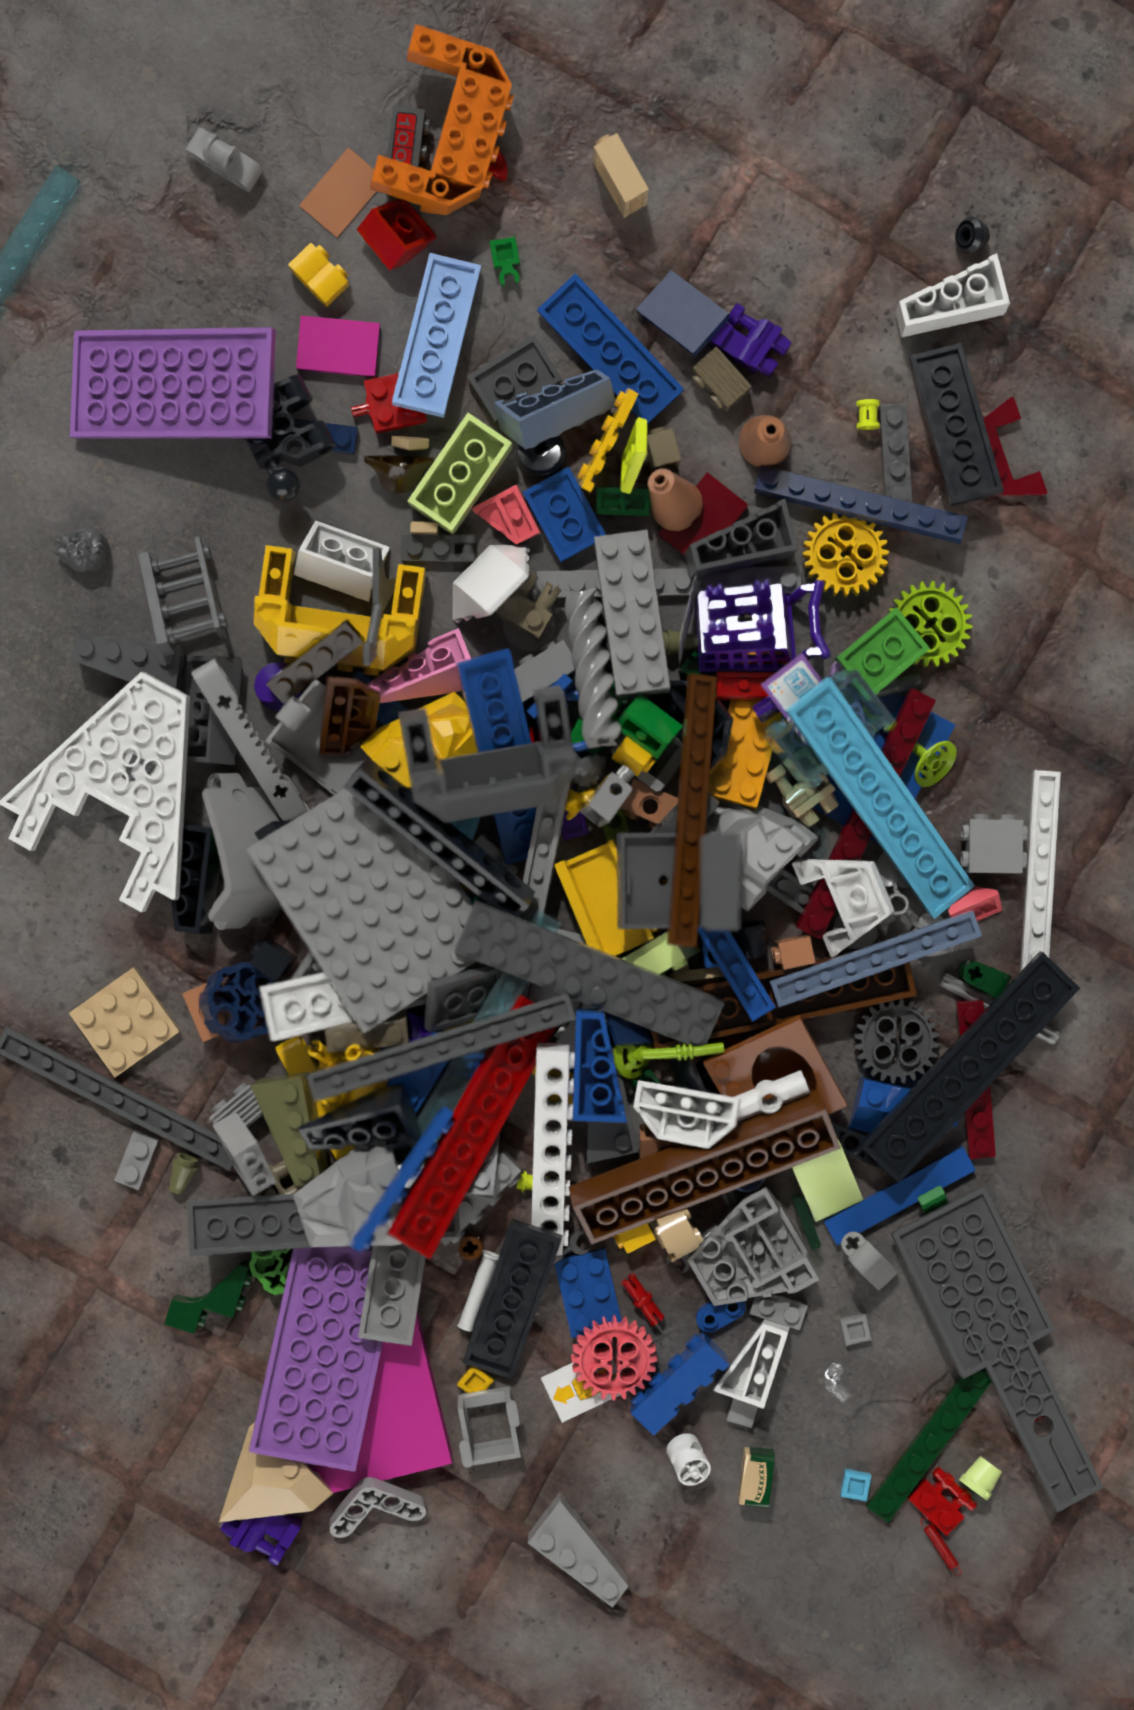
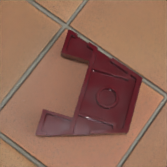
M1012 396L983 418L1004 489L1003 494L992 497L1044 496L1048 492L1040 471L1016 480L1013 479L996 431L997 428L1022 419L1015 398Z

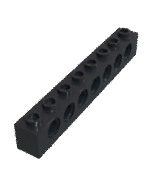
M367 757L344 786L346 790L493 908L519 918L530 906L535 894L533 889L450 822H444L414 802L412 792L371 758Z

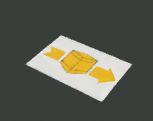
M612 1359V1360H611V1364H612V1377H611V1378H612V1379H615V1378H616V1364H615L614 1360ZM574 1363L541 1377L561 1422H565L612 1399L611 1394H607L605 1399H602L600 1391L593 1396L591 1394V1387L584 1390L583 1381L577 1382V1373L573 1372L572 1365ZM601 1367L596 1369L595 1372L603 1373L607 1369Z

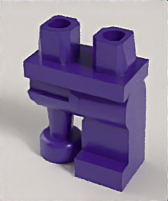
M736 303L729 314L730 319L712 338L710 347L713 349L717 347L724 356L748 369L754 375L758 371L770 377L778 363L767 355L773 349L784 356L792 342L781 334L783 330L781 327L774 325L767 319L758 321L744 314L745 307ZM739 323L744 328H746L749 331V333L747 334V336H744L743 334L733 329V326Z
M292 1514L242 1519L241 1521L234 1520L223 1522L220 1530L231 1538L230 1545L239 1547L244 1552L257 1550L269 1556L268 1562L277 1566L286 1549L289 1548L300 1530L302 1519ZM265 1534L275 1538L279 1543L276 1546L272 1545L264 1539Z

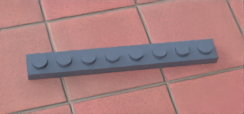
M971 910L769 982L777 1005L781 1007L981 937L982 934L974 911Z

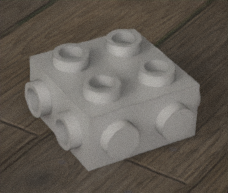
M973 814V819H966L965 825L961 826V840L965 841V851L961 852L960 857L961 867H965V872L1023 873V868L1027 866V854L1023 852V841L1027 840V826H1023L1024 820H1016V815H999V820H989V814Z

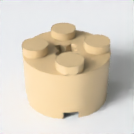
M687 1208L649 1223L662 1249L666 1248L668 1252L667 1257L671 1263L700 1247L699 1244L704 1242L698 1229L689 1224L688 1220L691 1218V1215Z

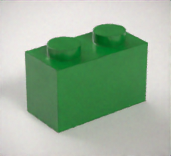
M641 694L625 710L618 721L621 726V732L656 759L662 755L683 727Z

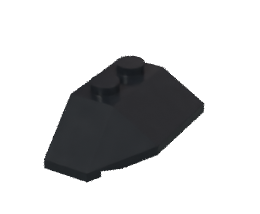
M669 680V693L651 695L648 700L683 726L676 735L682 743L687 681ZM716 696L709 775L726 757L734 720Z

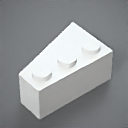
M764 1319L716 1383L713 1391L764 1409L790 1327Z

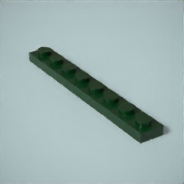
M985 1368L964 1379L959 1376L866 1503L868 1509L887 1523L890 1522L991 1384Z

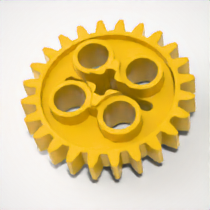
M832 513L831 521L825 516L822 517L823 526L815 523L813 526L815 532L809 531L807 533V537L811 541H804L803 547L808 549V551L802 553V558L809 559L804 563L803 567L812 568L808 578L816 576L817 580L823 581L825 584L823 592L833 588V596H836L839 590L843 591L845 598L848 596L849 590H852L854 595L858 596L860 587L867 592L869 590L868 582L876 585L878 580L875 576L882 577L884 574L880 567H886L888 561L882 559L889 554L888 550L882 549L886 546L887 540H879L883 531L874 532L873 529L876 523L867 525L864 520L860 521L844 515L838 518L836 513ZM840 531H847L852 539L844 541L840 539L838 533ZM828 538H832L834 543L829 542ZM824 549L831 551L833 558H822L820 551ZM859 549H866L871 557L863 559L858 555L857 551ZM841 552H850V555L844 558L840 555ZM857 565L861 566L863 570H859ZM843 567L849 568L852 571V576L848 578L843 577L839 569Z

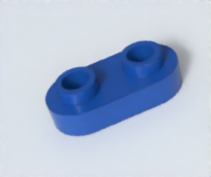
M711 1301L702 1305L696 1313V1321L699 1328L705 1332H714L738 1319L745 1312V1301L735 1302L737 1303L735 1310H729V1304L714 1306ZM712 1315L714 1316V1321L706 1323L705 1317Z

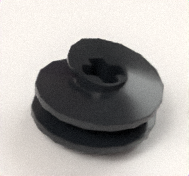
M559 436L551 437L540 442L536 447L526 450L518 444L517 453L519 461L528 473L550 477L563 469L566 462V451L563 440Z

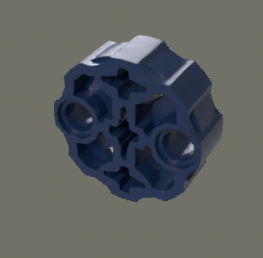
M240 962L215 971L207 978L205 989L199 995V1008L203 1011L205 1026L212 1034H219L227 1042L241 1043L251 1038L265 1035L268 1032L261 994L256 988V981H259L262 986L274 984L276 981L250 965L249 962ZM228 977L226 982L223 984L224 986L220 987L224 978ZM219 1013L225 1018L224 1025H221L218 1021ZM261 1018L259 1023L256 1025L257 1028H253L255 1026V1023L257 1022V1019Z

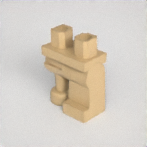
M806 746L788 757L782 764L772 769L765 776L769 783H776L783 795L782 804L789 812L792 819L797 818L806 828H809L819 820L812 810V807L817 803L826 814L839 806L836 797L832 793L836 789L830 784ZM786 770L790 771L798 782L796 785L792 786L783 776Z

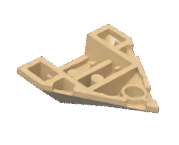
M254 1422L248 1428L219 1522L314 1511L333 1494V1491L320 1474L312 1471L305 1462L249 1452Z

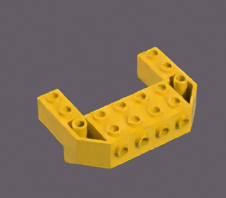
M266 545L259 596H255L254 625L274 652L281 658H285L284 663H291L346 619L351 622L365 640L360 646L335 664L338 671L353 672V668L363 669V674L379 676V672H385L394 667L416 650L427 573L425 568L398 564L391 615H383L376 645L377 655L371 665L364 666L363 644L366 643L371 617L293 606L289 600L296 552L290 548Z

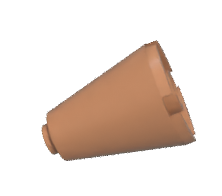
M756 416L750 419L740 432V453L748 463L760 468L761 465L774 467L784 461L790 451V431L784 422L774 416Z
M659 469L651 474L648 480L651 513L654 520L669 531H680L690 527L696 517L699 518L702 513L703 500L698 488L667 469Z

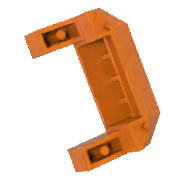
M415 24L406 60L457 77L431 171L378 155L370 189L421 205L420 211L448 215L478 199L483 187L488 188L492 172L488 171L490 161L494 163L496 161L500 147L496 146L495 142L497 135L503 137L507 123L506 120L502 119L505 110L510 111L514 95L510 94L512 84L494 50Z

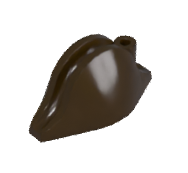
M369 455L364 456V462L375 470L380 483L386 490L401 494L410 491L415 485H419L424 477V470L432 466L434 458Z

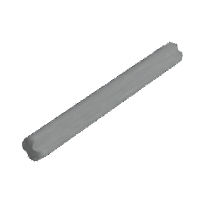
M944 974L940 979L939 985L966 1000H984V1009L995 1000V998L949 974ZM1046 1025L1036 1037L1049 1044H1055L1060 1033Z

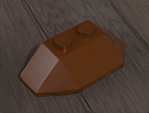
M326 678L321 715L319 755L346 757L353 748L361 745L375 732L380 692L356 679Z

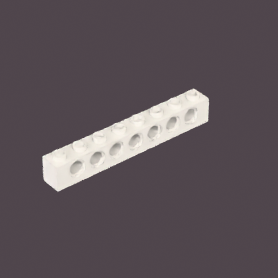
M537 1043L531 1225L561 1234L562 1241L557 1255H562L563 1246H568V1230H563L564 1221H569V1205H564V1196H570V1180H565V1171H571V1155H566V1145H571L572 1129H567V1120H572L573 1104H568V1094H573L574 1078H568L569 1068L574 1069L575 1052H569L568 1043ZM557 1068L561 1070L562 1074L559 1077H552L548 1074V1071ZM556 1094L561 1097V1100L557 1103H552L547 1097ZM550 1120H556L560 1123V1126L550 1128L546 1123ZM553 1145L560 1150L557 1153H549L546 1151V1148ZM549 1171H555L558 1173V1176L550 1179L545 1174ZM553 1196L557 1199V1202L549 1204L544 1199ZM551 1221L557 1226L549 1229L544 1226V1223Z

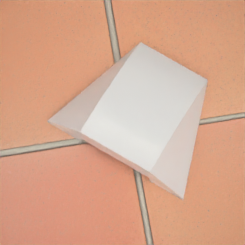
M489 545L453 582L452 620L457 624L463 618L465 621H469L473 616L481 618L491 615L529 577V565L527 563L529 556L527 553L530 552V548L527 545Z

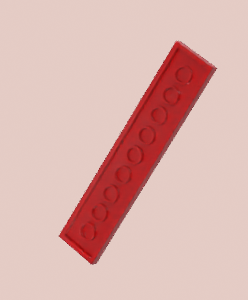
M517 995L509 1011L534 1003L525 996ZM556 1027L488 1048L450 1118L453 1120L452 1125L445 1134L442 1133L440 1135L436 1149L428 1157L387 1235L431 1259L536 1065L537 1043H548Z

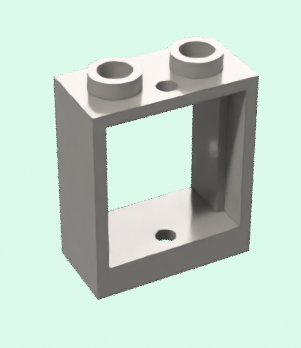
M236 1112L212 1125L232 1166L252 1196L276 1183L257 1141Z

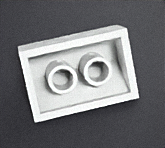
M315 520L298 551L294 575L369 602L373 594V549H381L384 565L390 547Z

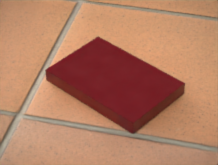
M708 472L696 485L703 500L702 513L699 518L696 517L692 525L686 529L669 531L663 528L658 534L660 538L684 557V553L691 544L733 525L749 505Z

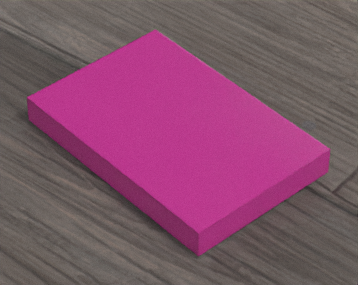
M301 316L296 370L376 378L380 323Z

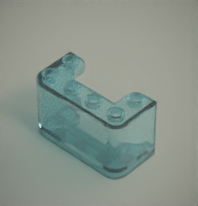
M845 669L841 672L837 670L828 677L832 679L871 737L879 729H887L895 722V719L857 670L847 671ZM786 718L780 722L774 721L765 728L764 731L767 734L763 738L802 788H815L823 781L820 774L827 775L830 771L824 763H821L809 744L805 745L794 730V725L791 721H788Z

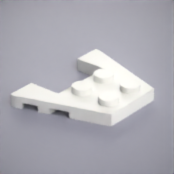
M797 859L792 863L801 885L825 878L845 927L826 932L823 935L831 957H835L843 949L894 912L874 861Z

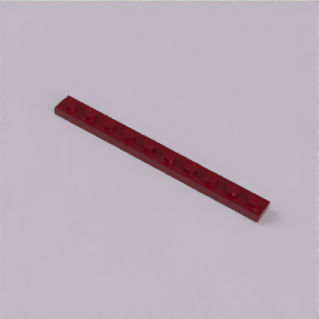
M910 688L881 748L882 753L899 777L936 702L935 699L913 688ZM852 808L828 860H860L872 833L854 808ZM825 878L817 881L795 926L818 939H822L837 907Z

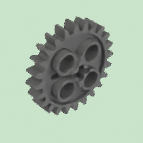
M898 999L897 1004H894V1001H889L886 1006L883 1003L877 1004V1010L869 1006L868 1009L871 1015L861 1014L860 1016L865 1021L864 1024L856 1023L855 1025L861 1029V1033L853 1034V1037L860 1040V1043L853 1045V1047L862 1050L856 1057L858 1059H866L862 1067L865 1069L872 1066L870 1074L874 1076L880 1072L879 1079L881 1081H884L888 1075L889 1081L894 1084L896 1077H899L900 1081L905 1083L906 1075L912 1080H916V1071L924 1075L925 1072L922 1066L925 1064L932 1067L933 1065L928 1060L929 1057L938 1056L932 1051V1048L940 1047V1044L933 1041V1038L940 1036V1033L931 1030L937 1023L927 1022L931 1014L927 1012L921 1015L923 1006L919 1005L913 1009L914 1001L909 1000L906 1006L903 999ZM900 1017L898 1037L902 1038V1043L899 1042L896 1045L897 1061L893 1064L892 1058L894 1056L895 1044L891 1043V1038H896V1019ZM883 1019H889L891 1022V1028L886 1033H881L878 1027ZM909 1022H915L917 1025L915 1034L906 1035L905 1026ZM881 1045L887 1046V1056L883 1059H878L876 1057V1049ZM907 1048H912L914 1051L913 1059L908 1062L903 1061V1051Z

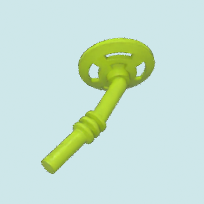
M866 702L862 707L863 710L884 727L883 731L885 733L888 732L889 734L895 719H889L871 702ZM941 741L926 750L916 742L912 750L920 758L914 773L916 783L921 787H929L939 782L949 772L955 762L957 755L956 746L950 741ZM945 746L947 748V752H945L940 747ZM919 772L925 775V778H921Z
M723 1043L692 1046V1044L686 1046V1044H682V1047L676 1045V1048L651 1049V1044H647V1047L646 1045H615L613 1059L615 1068L622 1077L634 1079L645 1071L650 1059L677 1058L678 1061H681L682 1058L687 1060L689 1057L691 1060L694 1056L723 1054L724 1045ZM624 1048L626 1049V1056L628 1060V1063L626 1065L623 1061ZM640 1068L638 1071L632 1072L633 1069Z

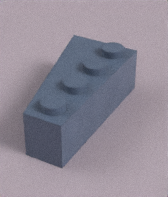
M596 369L565 379V385L562 386L551 384L541 387L542 392L527 396L526 392L515 395L516 400L504 404L503 400L496 401L494 406L500 430L525 450L536 447L540 442L559 436L563 431L574 426H580L586 420L603 415L607 410L616 407L613 405L615 398L611 378Z

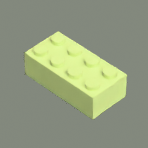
M467 413L408 499L409 505L454 535L513 449L512 442L470 413Z

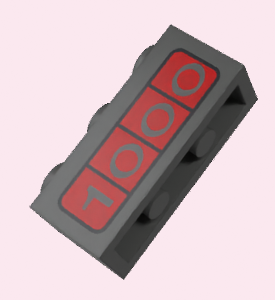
M393 106L388 158L421 168V162H426L427 146L424 145V137L430 134L431 120L427 119L425 109Z

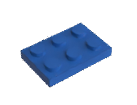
M569 467L522 492L560 563L593 546L594 537L606 535Z
M605 1247L591 1250L583 1255L565 1256L562 1260L555 1263L572 1338L577 1337V1335H585L584 1327L592 1330V1321H596L598 1325H601L602 1317L611 1322L613 1315H616L617 1322L622 1321Z

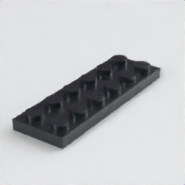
M962 343L910 355L909 362L950 507L1003 494L1004 489Z
M511 1219L462 1363L513 1379L562 1241L561 1234Z

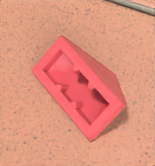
M974 886L951 905L948 911L949 917L951 918L973 910L976 920L979 921L1003 911L998 891Z

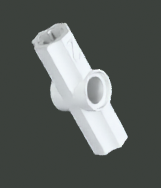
M800 1070L775 1081H761L756 1085L755 1089L733 1097L741 1099L737 1122L762 1112L774 1113L780 1109L782 1104L810 1094L802 1071ZM773 1094V1097L770 1099H763L765 1095Z

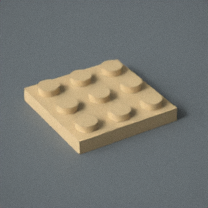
M136 967L127 971L69 1013L114 1078L181 1031Z

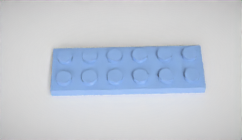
M429 253L392 400L393 406L444 418L481 272V265Z

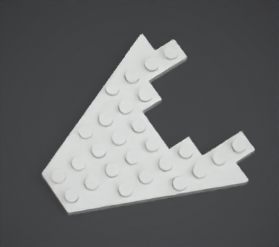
M140 672L0 800V805L19 815L8 839L30 851H34L55 806L74 816H79L90 794L130 816L119 841L141 852L119 900L140 912H146L155 891L172 900H178L180 895L190 696L145 672ZM132 755H137L136 762L129 764ZM141 758L146 760L143 765L139 763ZM149 762L156 766L150 775L146 772V765ZM127 767H133L130 775H133L135 780L129 779V775L125 772Z

